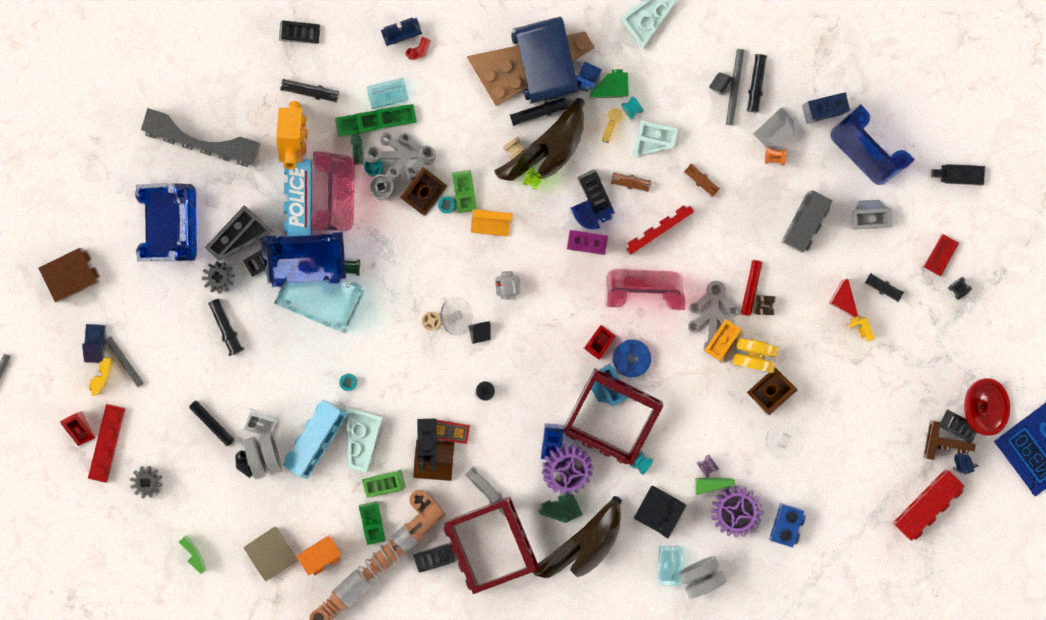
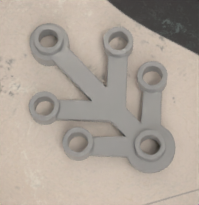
M383 133L380 138L381 144L384 146L390 145L396 151H380L376 146H369L364 153L365 160L369 163H375L378 159H399L386 172V176L390 180H395L398 177L399 171L410 159L418 160L412 167L406 169L404 175L408 180H413L423 164H431L436 158L435 150L431 146H420L408 133H402L398 138V142L393 139L390 133ZM408 145L414 151H409L404 146Z
M720 281L710 282L706 288L707 293L689 306L692 313H699L701 307L711 300V307L695 321H691L688 324L690 332H697L700 326L710 318L708 341L704 343V350L717 331V320L722 324L727 319L719 309V300L727 308V313L730 316L734 317L739 314V308L733 305L726 297V288ZM715 286L719 288V293L714 294L712 291ZM693 304H697L699 306V309L697 311L692 310ZM732 307H735L737 310L734 315L730 313ZM692 323L697 325L696 330H691L690 325Z

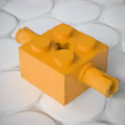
M291 101L289 108H279L276 134L279 162H284V167L289 170L296 168V162H302L303 155H306L307 149L305 139L308 138V129L304 128L306 127V116H303L301 104L297 101Z

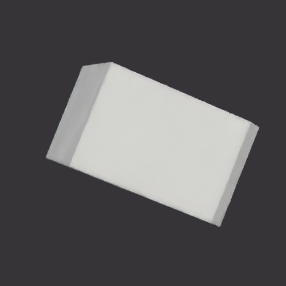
M249 409L241 428L258 434L267 432L273 434L278 419Z

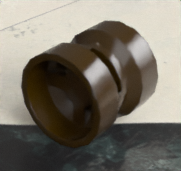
M756 295L758 307L755 314L775 315L773 304L775 303L776 296ZM761 305H769L770 307H761Z

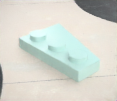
M644 0L619 19L639 47L643 49L677 0Z
M346 407V413L348 414L346 424L348 431V468L368 473L383 417Z

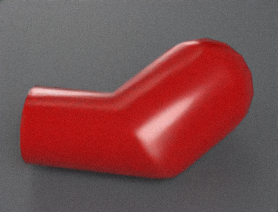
M422 37L418 47L406 50V57L410 60L424 57L431 40Z

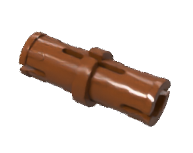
M692 163L684 171L696 182V186L702 187L711 197L719 191L720 188L707 178L708 175L700 172Z
M613 172L612 177L619 178L620 180L612 179L611 184L625 186L630 190L634 188L646 192L649 191L650 187L643 186L642 184L650 185L651 180L636 178L631 174L627 176Z

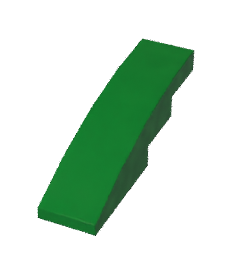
M414 104L336 117L335 123L338 137L414 124L417 123Z

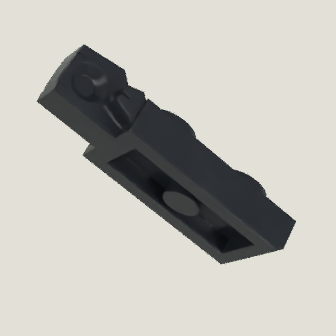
M941 165V169L931 170V177L941 178V182L945 184L984 185L985 166Z

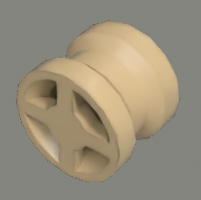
M516 137L504 145L503 149L508 151L509 158L512 160L525 150L526 147L522 146L520 138Z
M427 312L422 317V325L427 330H436L441 325V317L436 312Z

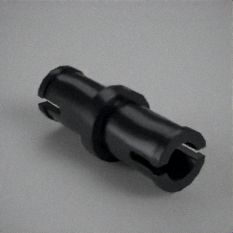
M872 273L869 274L865 281V284L878 290L879 294H885L896 302H899L904 294V291L890 285L889 281H883Z

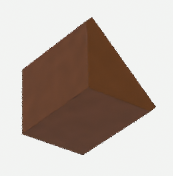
M422 167L400 198L425 216L447 185L426 168Z
M775 367L774 373L769 372L747 394L766 415L770 416L798 389Z
M416 440L413 478L451 481L454 443L437 441L436 471H431V458H423L425 468L424 471H419Z

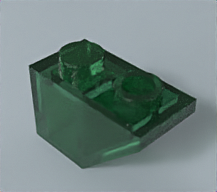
M565 492L564 495H558V500L551 502V500L540 504L541 508L538 509L541 515L564 523L583 515L573 493L569 495L568 492Z

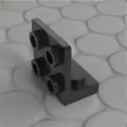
M652 485L638 508L634 519L668 539L687 505Z

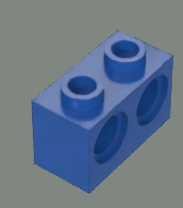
M780 503L769 540L793 548L800 538V533H798L799 527L804 525L806 519L804 511ZM789 512H795L796 518L792 522L787 521V514ZM784 530L790 531V537L787 540L781 539V533Z

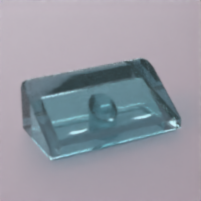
M404 78L367 86L372 109L409 100Z
M659 546L657 584L680 585L681 580L678 573L682 567V547Z

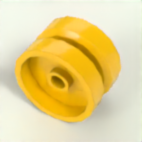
M738 338L736 348L747 351V355L735 354L732 364L774 373L776 364L773 361L765 360V356L777 357L779 347L769 345L768 342Z

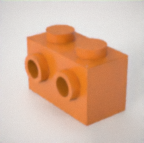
M329 534L297 554L296 557L308 576L312 573L316 576L324 570L323 566L328 563L332 566L340 561L339 556L342 555V552L332 535Z

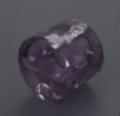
M709 454L705 456L703 461L696 462L706 478L710 477L713 471L717 472L720 470Z

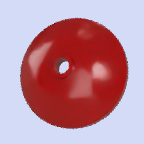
M991 378L975 381L969 387L965 396V417L970 427L976 433L983 436L996 435L1005 428L1010 417V400L1007 391L1002 384Z

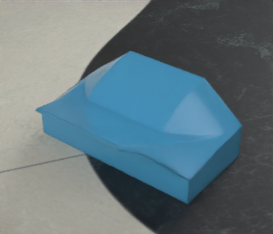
M610 363L599 369L619 380ZM596 381L591 388L598 402H605L611 406L629 398Z

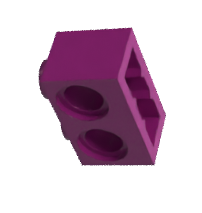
M569 230L566 250L605 255L608 235Z

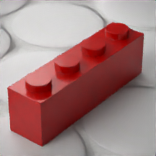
M944 469L892 524L910 541L913 539L917 540L923 534L922 530L927 525L931 526L936 521L937 514L940 511L942 513L946 511L950 506L949 502L953 498L957 499L963 493L962 489L965 486L949 470Z

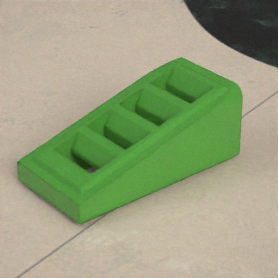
M401 469L362 479L366 498L406 488ZM386 478L389 480L390 488L387 486ZM378 480L381 481L383 490H380ZM371 481H373L375 492H372Z
M696 478L695 494L700 495L735 485V480L733 478Z

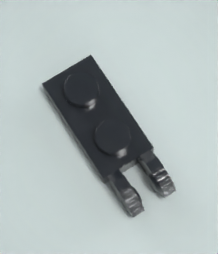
M436 418L417 419L419 471H424L425 468L423 458H431V471H436Z

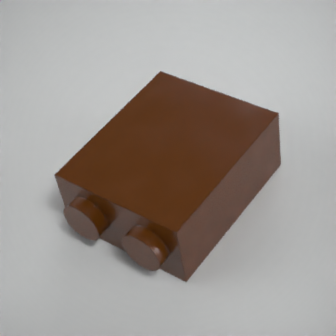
M78 248L38 268L55 303H59L100 283L98 279L100 274L96 267H92L90 263L92 258L87 249Z

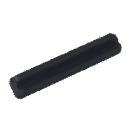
M193 401L189 405V409L227 447L234 442V438L198 401Z

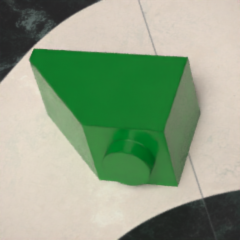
M623 69L612 70V73H608L590 93V99L628 97V72H623Z

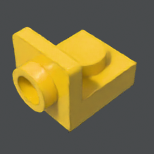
M861 315L850 319L851 322L847 324V327L851 328L859 325L860 328L857 330L861 339L864 338L867 342L875 339L867 317L861 318Z

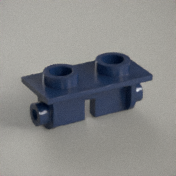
M417 17L400 21L402 26L398 28L397 23L384 27L381 33L386 46L421 35L422 31Z
M956 453L954 456L956 467L952 469L956 472L966 475L974 472V468L979 467L978 464L972 462L969 455Z

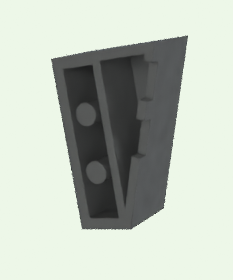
M814 190L808 191L781 243L800 253H804L805 250L808 251L813 242L811 239L814 233H818L822 225L821 221L828 214L833 200Z
M244 205L205 246V249L218 261H223L269 236L274 231Z

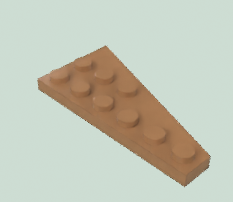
M585 31L567 35L572 61L595 49ZM513 46L467 56L495 106L526 89L527 82L519 47Z

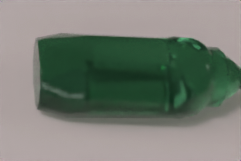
M358 133L353 134L350 141L353 161L355 165L364 164L362 139Z

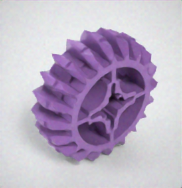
M564 444L563 449L557 446L556 452L550 450L551 456H545L547 462L542 463L545 469L541 471L544 475L543 480L547 483L548 488H552L556 493L559 491L562 495L566 491L568 495H571L572 490L578 493L579 487L585 489L584 482L590 483L588 477L593 476V473L590 471L593 469L592 459L587 457L588 453L585 450L582 451L583 449L580 446L576 448L574 444H571L569 448L567 444ZM574 458L581 461V468L574 465ZM554 471L560 474L561 481L554 478Z
M737 485L733 492L732 487L729 486V493H726L724 489L721 490L724 495L722 498L716 495V498L720 500L719 503L712 502L714 506H717V509L713 508L711 512L717 513V515L711 518L712 520H719L715 523V526L719 527L722 525L720 528L721 533L728 529L726 532L727 536H730L733 531L735 538L738 537V532L741 533L742 537H745L744 530L747 529L751 534V526L756 529L758 528L754 522L755 520L758 522L762 520L757 517V514H763V511L757 510V508L762 507V504H755L759 497L751 498L754 494L752 490L746 494L747 488L743 487L740 492V486ZM739 496L735 504H724L729 498ZM745 498L751 504L752 514L744 511ZM738 507H740L739 510L745 515L737 514L734 517V513L730 509H737ZM722 509L730 513L729 525L722 518ZM739 519H749L746 524L734 527Z

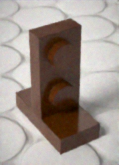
M929 421L923 458L934 460L937 445H939L938 449L950 451L951 447L957 448L958 453L968 454L969 451L975 452L976 444L938 437L940 422Z

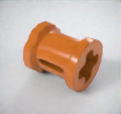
M766 147L765 164L770 162L779 163L781 166H784L786 149L774 150Z

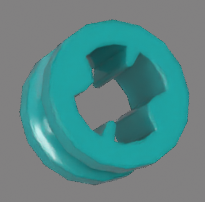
M444 196L439 200L438 208L443 213H450L455 209V201L452 197ZM443 200L451 201L450 210L442 208Z
M350 373L343 375L339 381L340 387L345 391L353 390L357 386V378ZM345 377L352 378L353 380L350 388H348V385L344 386L343 384L346 381Z

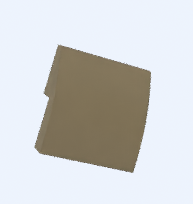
M276 526L243 547L266 582L298 561Z

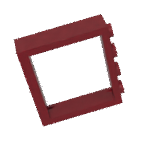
M594 368L563 427V433L570 437L571 440L577 439L582 441V444L590 449L594 447L600 450L599 452L606 457L613 456L617 458L616 460L619 463L632 466L664 406L663 401ZM595 381L652 409L629 453L572 426Z
M510 496L451 518L444 523L445 535L452 542V552L454 555H457L459 569L462 573L464 572L466 586L473 594L535 572L539 568ZM502 508L526 567L478 585L455 525Z

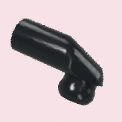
M241 450L235 455L236 469L250 479L253 474L248 466L246 452Z

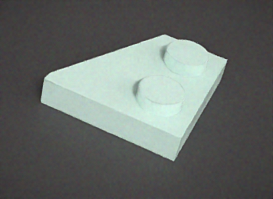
M641 120L632 156L637 157L647 153L658 152L659 150L674 148L678 128Z

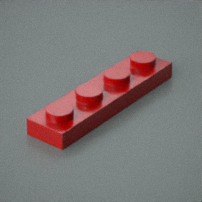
M683 205L675 211L677 215L671 219L669 216L659 221L661 224L659 227L654 229L652 226L643 232L644 237L639 240L636 237L628 242L629 247L626 250L629 255L694 213L692 207L688 206L686 208Z
M106 404L88 479L104 483L108 482L126 408Z

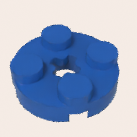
M629 339L620 343L615 348L613 364L616 370L623 376L635 378L643 375L650 367L651 353L648 347L641 341ZM631 353H635L634 356L637 357V361H634L633 364H630V361L627 360V356H630Z

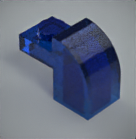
M588 200L570 208L578 225L587 230L600 229L598 221L601 220L604 223L612 219L611 215L615 213L611 206L594 214Z
M544 423L541 459L545 460V456H551L550 450L556 452V447L561 449L564 425Z

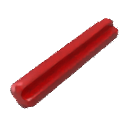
M752 260L741 309L742 315L751 316L762 261Z

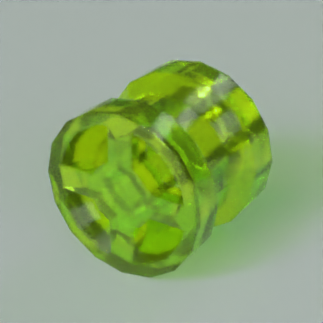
M530 167L523 185H530L534 190H537L542 177L538 172L534 171V168Z

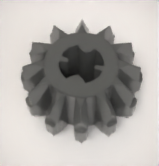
M215 261V268L209 263L210 271L203 270L205 274H208V277H202V280L209 281L204 285L205 288L212 285L210 292L213 293L217 287L218 294H221L222 287L225 291H229L226 284L234 285L232 281H229V278H235V275L228 274L233 270L232 267L225 270L227 263L223 262L220 268L219 261ZM217 272H219V275H223L220 283H218V280H214V275L217 276Z
M143 466L140 467V472L136 470L133 472L137 478H130L131 482H135L130 488L134 489L137 487L134 494L138 495L142 492L141 498L143 499L147 494L149 498H152L153 492L156 494L160 492L157 487L163 486V483L157 482V480L163 478L162 475L155 476L158 473L157 469L151 473V466H148L146 471ZM149 478L150 482L148 483H151V485L144 486L142 479Z

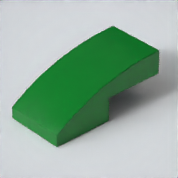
M378 501L359 505L367 545L385 542V533Z

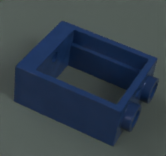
M846 92L811 100L802 105L806 124L844 115L850 111Z

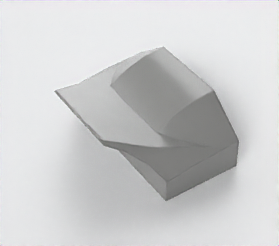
M781 107L753 135L765 148L769 146L781 148L795 135L794 120Z
M880 200L859 201L856 208L852 210L853 230L891 228V208L885 207Z

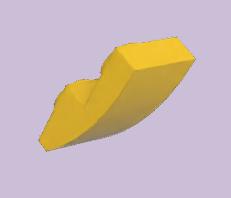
M106 357L103 358V361H100L99 373H101V376H93V380H90L89 391H92L91 396L99 395L105 387L112 371L114 358Z

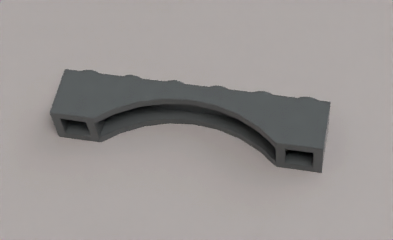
M147 108L141 130L145 132L147 137L156 139L157 136L164 138V142L174 145L176 141L182 143V147L193 150V147L201 149L200 153L211 156L212 153L219 155V159L228 162L230 158L238 160L237 164L248 167L249 164L254 165L260 146L259 142L243 137L223 142H207L195 139L181 131L168 114Z

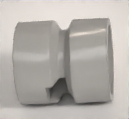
M376 175L369 182V191L378 200H387L394 193V183L386 175Z

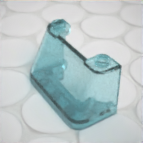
M298 259V262L293 261L274 304L342 333H347L365 292L361 289L362 285L351 282V284L342 282L308 267L309 263Z

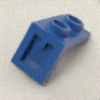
M584 62L577 76L578 88L586 92L588 90L592 91L602 69Z

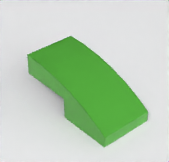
M471 170L452 172L458 213L477 210Z
M185 535L178 543L192 555L187 562L202 574L206 570L202 555L192 540Z

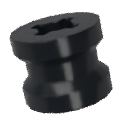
M964 277L959 278L948 287L950 291L954 292L957 300L967 295L973 289L965 283L966 279Z
M483 381L477 385L476 395L479 399L487 401L494 396L495 388L490 382Z

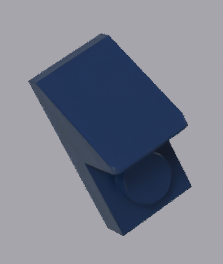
M86 324L85 343H82L84 362L100 363V361H103L106 325Z

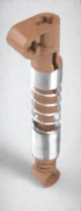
M414 491L410 495L409 501L411 506L418 512V515L391 535L392 539H387L388 543L385 546L380 545V550L377 553L373 552V557L370 560H365L367 568L358 566V570L355 569L341 584L336 586L331 591L330 599L327 598L326 602L322 603L323 606L320 605L310 614L309 620H316L315 617L318 613L323 614L325 620H333V616L336 617L337 614L341 613L340 610L343 611L352 606L357 599L359 600L371 588L369 580L374 577L379 581L376 574L379 571L386 574L385 571L390 566L393 567L392 564L395 561H401L400 557L404 553L408 554L412 548L422 541V536L446 515L445 511L426 491ZM417 495L424 496V498L422 499L424 503L428 500L431 501V503L422 512L420 508L423 506V504L416 503ZM422 523L423 525L413 534L412 531Z

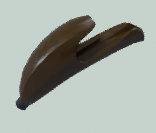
M576 98L575 102L568 107L542 136L512 160L495 169V175L499 179L513 181L545 157L546 159L538 169L542 179L557 173L569 161L580 143L584 130L583 106L585 101L582 98Z
M613 496L612 500L580 531L538 563L539 568L532 573L538 577L550 578L574 560L575 562L572 564L570 571L577 578L588 574L596 568L611 550L620 530L621 498Z

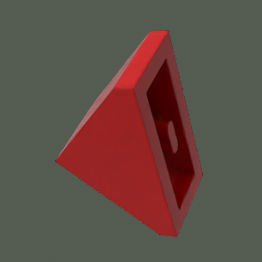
M843 279L830 299L829 304L851 317H856L858 313L849 280Z
M600 325L583 349L600 360L616 336Z
M82 411L60 421V424L77 446L95 438Z

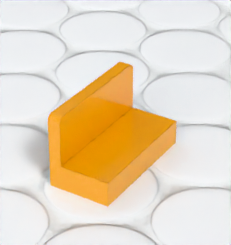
M474 209L472 210L470 232L508 236L513 213Z
M725 319L704 351L723 363L743 333L742 329Z

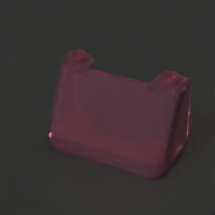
M313 151L315 168L328 174V210H320L314 213L311 230L348 231L354 223L355 162L349 155Z
M613 269L606 275L605 307H621L626 302L627 292L662 294V300L666 301L667 306L671 310H685L683 280L677 272Z

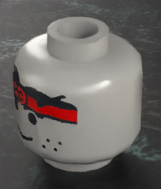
M503 271L500 276L495 278L496 294L503 300L516 299V296L520 294L519 276L513 275V271Z

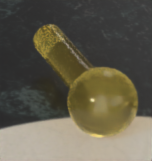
M612 108L607 113L609 121L602 137L603 142L609 143L615 124L622 119V112L618 108Z

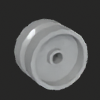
M271 432L260 435V445L255 437L244 439L246 458L255 480L266 476V466L272 475L282 472L279 452Z
M710 556L697 561L678 573L682 583H690L685 588L689 599L705 595L727 582L724 573L716 571L720 566L716 556Z

